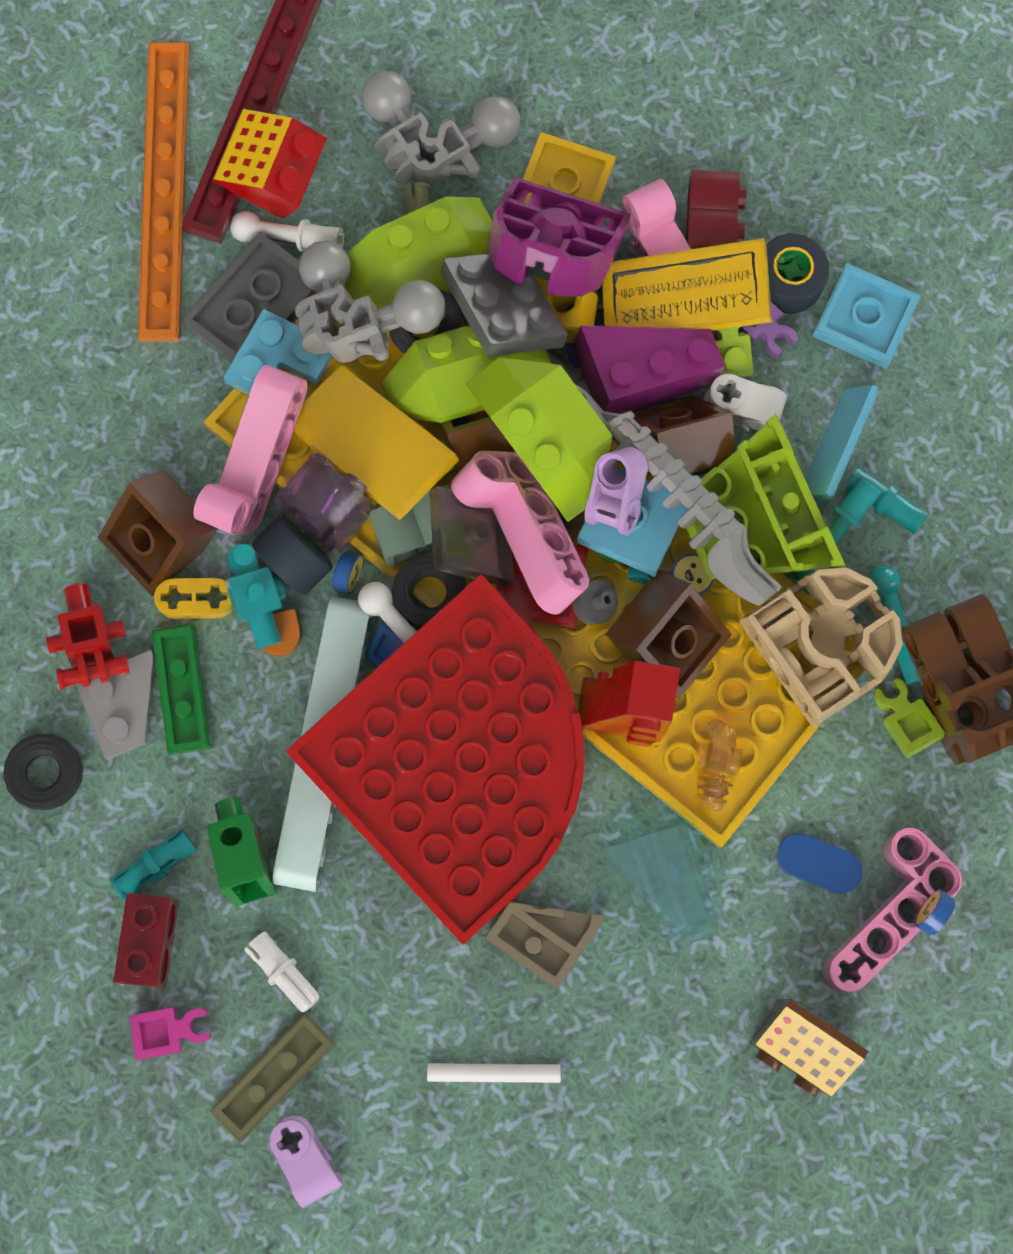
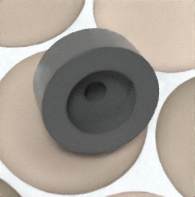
M599 580L589 582L587 589L572 602L573 611L577 618L585 624L594 625L607 622L616 613L617 596L613 588L606 582Z

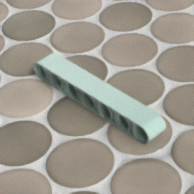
M333 596L330 598L301 736L360 683L362 672H359L361 658L365 659L364 656L370 634L367 631L368 620L373 618V616L366 614L356 600ZM296 763L274 865L273 884L317 892L320 881H317L319 866L323 867L328 838H325L327 825L332 823L335 805Z

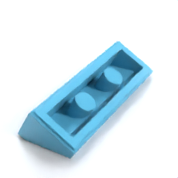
M867 385L844 389L805 478L815 502L821 506H827L835 494L879 392L877 386Z

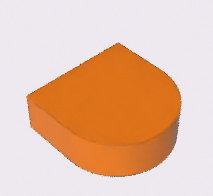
M295 609L273 614L282 642L263 648L268 654L276 657L287 656L293 653L299 646L301 630Z

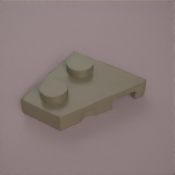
M510 902L485 939L552 987L558 989L605 918L597 914H586Z

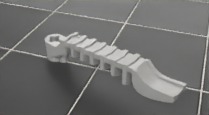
M576 385L612 434V440L614 439L619 444L616 450L634 447L644 454L648 463V471L654 476L646 485V488L650 492H657L665 486L671 493L662 504L667 509L677 508L682 503L688 509L677 521L678 525L681 528L691 527L697 520L705 525L692 538L689 545L693 549H700L713 537L716 536L719 539L710 550L708 556V565L712 574L728 589L758 606L776 594L782 586L754 560L747 542V528L734 518L735 513L733 510L723 507L717 501L718 496L714 492L709 493L700 484L701 479L698 476H691L683 468L685 464L682 460H675L666 451L668 447L664 443L658 444L649 435L651 433L650 429L647 426L641 427L633 419L635 415L631 410L624 414L604 412L584 389Z

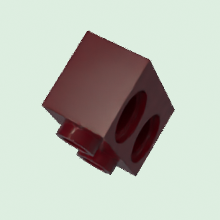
M126 894L113 983L167 988L179 900L160 896Z

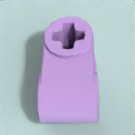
M625 447L602 455L597 460L590 496L585 507L584 516L586 523L591 525L602 523L618 528V532L626 536L632 533L639 519L641 497L648 472L646 457L640 450L634 447ZM618 460L625 465V479L617 471Z
M291 1115L281 1120L274 1127L270 1135L269 1144L271 1150L284 1172L285 1179L293 1196L302 1208L309 1206L343 1185L339 1171L334 1173L328 1162L332 1160L331 1156L323 1148L307 1119ZM288 1127L292 1133L298 1130L301 1132L303 1137L298 1142L299 1149H296L292 1144L284 1146L281 1139L286 1135L285 1128Z

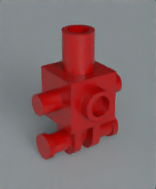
M77 583L67 586L64 589V596L68 612L57 614L61 634L46 637L49 653L65 650V654L72 668L64 670L61 668L56 669L60 690L82 683L83 688L91 686V680L100 678L101 683L109 682L110 676L123 673L125 675L130 674L126 653L121 654V657L114 658L111 644L112 639L126 636L123 620L107 623L101 606H93L89 585Z

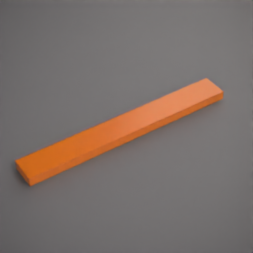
M148 42L138 339L140 342L180 341L184 234L182 223L184 220L189 75L188 42Z

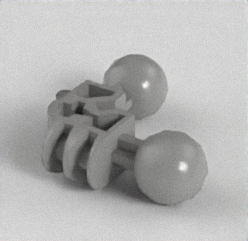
M386 70L374 73L365 82L362 90L361 101L365 111L376 121L390 123L392 127L391 130L378 139L375 149L379 153H387L384 159L387 168L398 169L394 178L398 183L405 182L414 177L418 182H427L431 185L439 182L444 176L450 177V174L467 175L471 179H476L480 175V165L476 162L470 151L481 144L494 148L506 146L517 136L521 126V117L516 106L507 98L494 95L482 99L477 104L471 115V122L459 129L453 119L440 125L436 139L430 137L429 122L424 114L420 112L412 116L408 110L411 104L412 93L408 83L398 73ZM420 153L422 154V156H423L424 158H427V160H422V161H421V155H420Z
M330 241L314 242L305 249L299 259V274L303 283L310 289L318 292V294L300 301L295 308L296 316L300 319L298 328L300 334L304 336L302 346L308 353H330L337 361L344 363L351 362L365 354L373 355L377 360L383 361L389 356L387 346H390L387 336L388 331L402 327L414 334L428 333L440 324L445 315V300L441 291L433 284L422 279L405 283L394 295L392 304L379 309L375 306L369 295L354 301L344 287L350 277V259L344 249Z

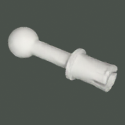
M241 211L234 215L230 223L232 235L241 242H251L261 231L270 239L295 242L300 252H304L314 242L330 241L339 245L342 249L344 245V233H342L343 229L341 227L311 224L308 219H302L298 226L261 221L255 213Z
M370 582L362 587L358 595V603L366 614L380 616L403 643L416 633V630L392 605V594L386 585L380 582Z

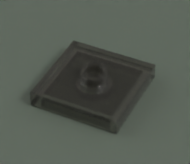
M439 486L429 492L434 570L475 579L478 575L482 574L489 583L504 587L514 581L512 550L493 509L469 507L461 503L452 490Z

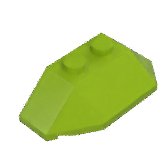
M444 197L372 230L347 253L351 263V271L345 286L352 299L355 301L369 295L375 306L384 307L392 304L393 297L401 286L409 281L421 279L448 292L449 295L452 294L440 272L443 259L489 254L492 220L480 198Z
M468 325L415 341L382 380L388 401L407 416L418 420L443 423L485 410L465 383L499 357L551 364L546 349L487 357L472 328Z
M499 357L465 384L567 522H569L585 510L591 492L595 465L602 455L610 453L612 434L561 365Z

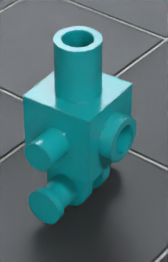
M238 544L230 550L227 556V564L232 578L227 579L225 586L237 623L249 622L258 650L282 642L273 612L282 608L280 600L285 599L286 595L280 577L278 575L272 576L269 566L260 569L254 549L248 544Z

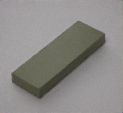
M304 1012L215 1104L210 1112L240 1143L243 1142L334 1047L336 1042Z

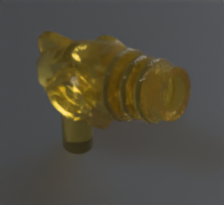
M714 719L708 724L710 743L702 742L698 753L697 766L703 768L707 777H697V780L706 784L705 786L698 785L697 787L699 790L704 791V794H696V798H698L696 807L722 812L723 805L727 803V800L720 797L721 795L727 796L729 794L728 791L722 790L723 786L733 787V784L724 781V778H730L731 774H738L742 762V749L736 748V734L733 727L728 723L724 724L722 720Z

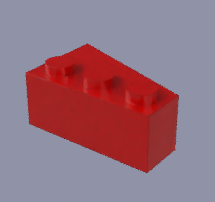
M632 661L614 667L612 677H609L608 672H600L597 675V679L593 677L583 678L578 706L582 729L626 736L627 743L637 746L651 747L653 741L660 742L673 720L680 668Z

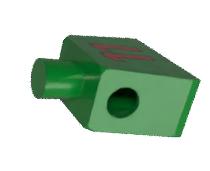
M231 797L218 801L214 805L218 821L209 824L207 832L221 891L235 907L276 895L277 891L273 884V877L259 826L250 813H243L240 798Z

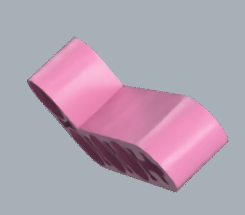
M659 178L623 196L620 211L631 214L627 229L634 240L631 244L639 257L691 250L674 221L676 213L675 200L670 188L663 179ZM713 330V331H711V332H712V334H713V337L715 338V337H716V331Z
M264 365L259 370L252 385L219 484H208L201 490L194 506L193 515L195 519L232 535L251 534L259 527L307 393V381L305 379L269 365Z
M477 452L452 480V492L461 503L469 507L493 509L535 601L544 611L550 614L562 613L587 589L589 578L553 501L516 452Z
M905 828L890 835L884 842V858L906 882L826 960L823 967V976L828 986L833 990L853 992L863 988L920 931L915 926V919L923 904L935 892L929 885L928 880L929 874L933 869L938 870L945 877L946 886L943 890L945 893L954 898L961 889L962 876L957 866L919 829ZM900 838L908 839L914 845L915 855L911 861L903 859L898 853L897 844ZM903 899L910 901L915 907L916 915L911 923L903 921L898 914V905ZM873 929L880 931L886 941L884 950L879 954L871 951L867 944L868 934ZM859 956L870 962V965L867 962H858L851 969L850 974L854 978L853 981H840L838 978L842 972L838 966L839 963L850 964Z

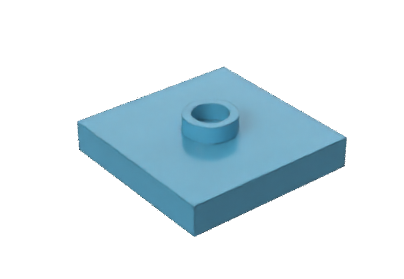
M846 263L812 337L887 369L921 295Z
M617 468L619 475L625 479L626 471ZM645 480L639 519L630 535H622L618 532V528L602 523L591 525L585 521L577 537V543L655 577L679 527L677 521L686 512L687 508L681 503L677 508L667 509L662 503L671 492L666 488H662L657 492H650L646 488L649 481Z

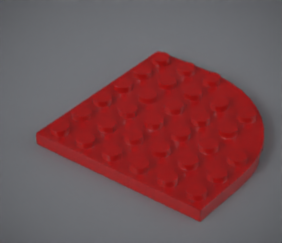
M482 574L478 575L285 751L462 945L525 889L556 853L563 841L562 838L569 826L572 815L575 814L584 773L582 723L564 672L541 639Z

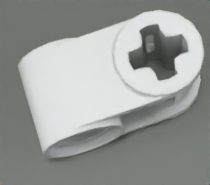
M724 374L714 380L703 400L732 412L733 425L749 432V429L759 431L775 413L780 420L787 395L776 387L758 384L734 374ZM721 392H725L728 394L727 400L729 401V403H725L722 401L723 394H721Z

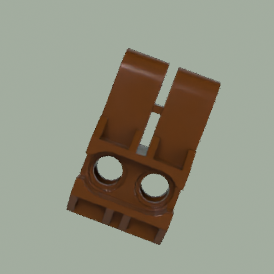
M980 594L946 608L944 615L941 612H936L904 625L901 628L902 637L923 685L921 686L923 701L933 716H936L938 723L944 730L945 735L941 742L947 755L955 765L973 762L1013 745V649L988 598ZM1000 688L1006 690L1011 697V706L1008 710L1003 709L998 704L997 692ZM961 704L967 706L972 712L973 719L970 726L963 725L958 719L957 713Z

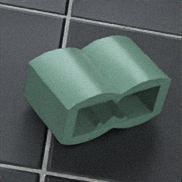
M436 484L400 521L379 503L375 504L374 510L368 512L371 526L387 567L407 562L416 556L438 551L466 540V529L449 485L439 487Z

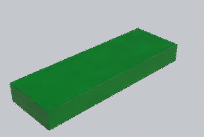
M189 624L152 630L168 755L172 756L212 749L195 625Z

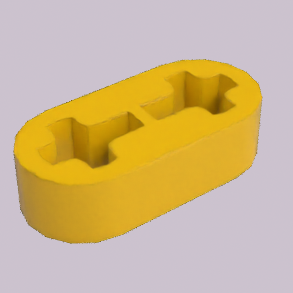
M168 579L159 584L154 594L155 605L159 611L172 619H218L227 616L233 610L225 586L226 581L223 579ZM216 588H219L221 593L227 596V600L220 601L219 608L215 609L209 601H199V596H212ZM172 589H177L181 596L192 597V601H179L176 609H171L169 603L163 600L164 597L171 596Z

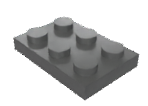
M260 231L186 313L181 321L184 327L232 363L263 309L292 322L296 317V305L317 292L303 283L299 274V260Z
M489 254L443 259L440 272L487 357L564 347L568 334L530 271L523 284L510 280L495 269Z

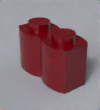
M691 170L688 183L686 242L691 249L744 241L745 223H738V210L745 209L747 186L740 185V173Z

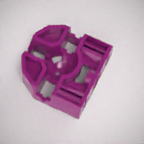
M514 177L494 211L488 253L494 268L514 282L523 284L531 267L535 268L537 261L544 263L543 271L551 273L547 293L556 296H583L600 288L626 234L631 214ZM528 193H532L527 204L524 203ZM606 218H610L606 228L603 229L602 226Z

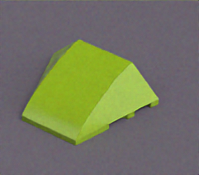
M775 413L749 440L743 441L731 456L718 467H714L701 479L700 484L709 493L714 492L718 496L717 501L726 509H732L735 513L734 518L747 528L749 550L754 560L768 574L845 567L841 554L829 528L825 525L796 461L791 444ZM699 520L691 527H687L691 540L705 526ZM716 536L703 548L696 549L709 580L717 579L712 574L708 565L709 552L719 541Z

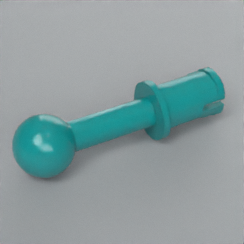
M862 477L841 505L832 508L839 513L829 526L836 545L852 524L858 528L862 526L859 522L882 493ZM820 569L791 573L794 579L799 582L805 576Z
M889 566L876 567L869 573L867 578L871 579L878 588L876 593L881 598L883 607L886 606L889 611L894 610L900 618V627L902 628L904 625H907V621L897 596L901 585L900 576L896 570ZM902 637L903 645L897 660L906 685H913L921 682Z

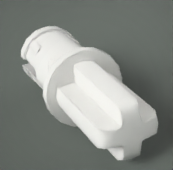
M267 932L259 934L245 948L244 951L269 977L268 983L271 986L277 984L301 1012L307 1011L318 1001V992L295 968L297 961L294 958L289 959Z

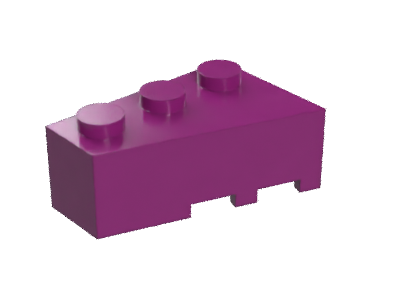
M580 325L572 345L593 400L604 412L620 414L710 387L725 368L711 329Z

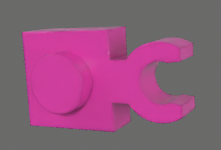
M176 1007L129 1016L135 1060L183 1052L182 1038H186L193 1043H202L210 1040L212 1033L197 1034L193 1030L194 1020L197 1017L209 1015L208 1009L197 1008L190 1010L180 1020H178Z

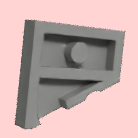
M152 650L128 659L130 674L128 675L123 673L110 676L109 682L101 683L100 678L92 679L91 686L84 688L82 683L76 684L106 760L147 744L149 731L148 717L152 700L153 666L155 665V654Z

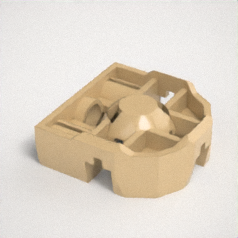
M849 568L817 570L805 576L793 587L782 591L750 612L739 622L813 728L880 684L892 669L903 645L900 618L894 610L889 611L886 606L883 607L879 600L881 598L876 593L878 588L871 579ZM804 588L808 590L818 604L815 611L810 614L804 610L794 596ZM866 601L878 618L877 621L863 629L861 623L857 625L853 619L855 615L850 611ZM785 614H787L785 617H783L782 619H780L779 621H777L776 623H774V624L771 625L770 627L766 628L767 626H769L770 624H772L773 622H775L776 620H778L779 618H781L782 616H784ZM854 636L855 647L853 652L844 651L845 638ZM796 639H798V646L803 657L813 666H816V668L805 675L797 659L785 648ZM858 660L872 680L861 688L846 669L847 665ZM835 684L837 685L835 689H833L817 701L813 700L814 698H816L817 696H819Z

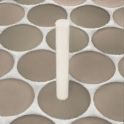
M428 1063L427 1081L560 1083L561 1076L560 1064Z

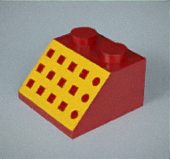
M243 109L238 116L211 181L265 211L284 219L299 208L327 137L292 117Z

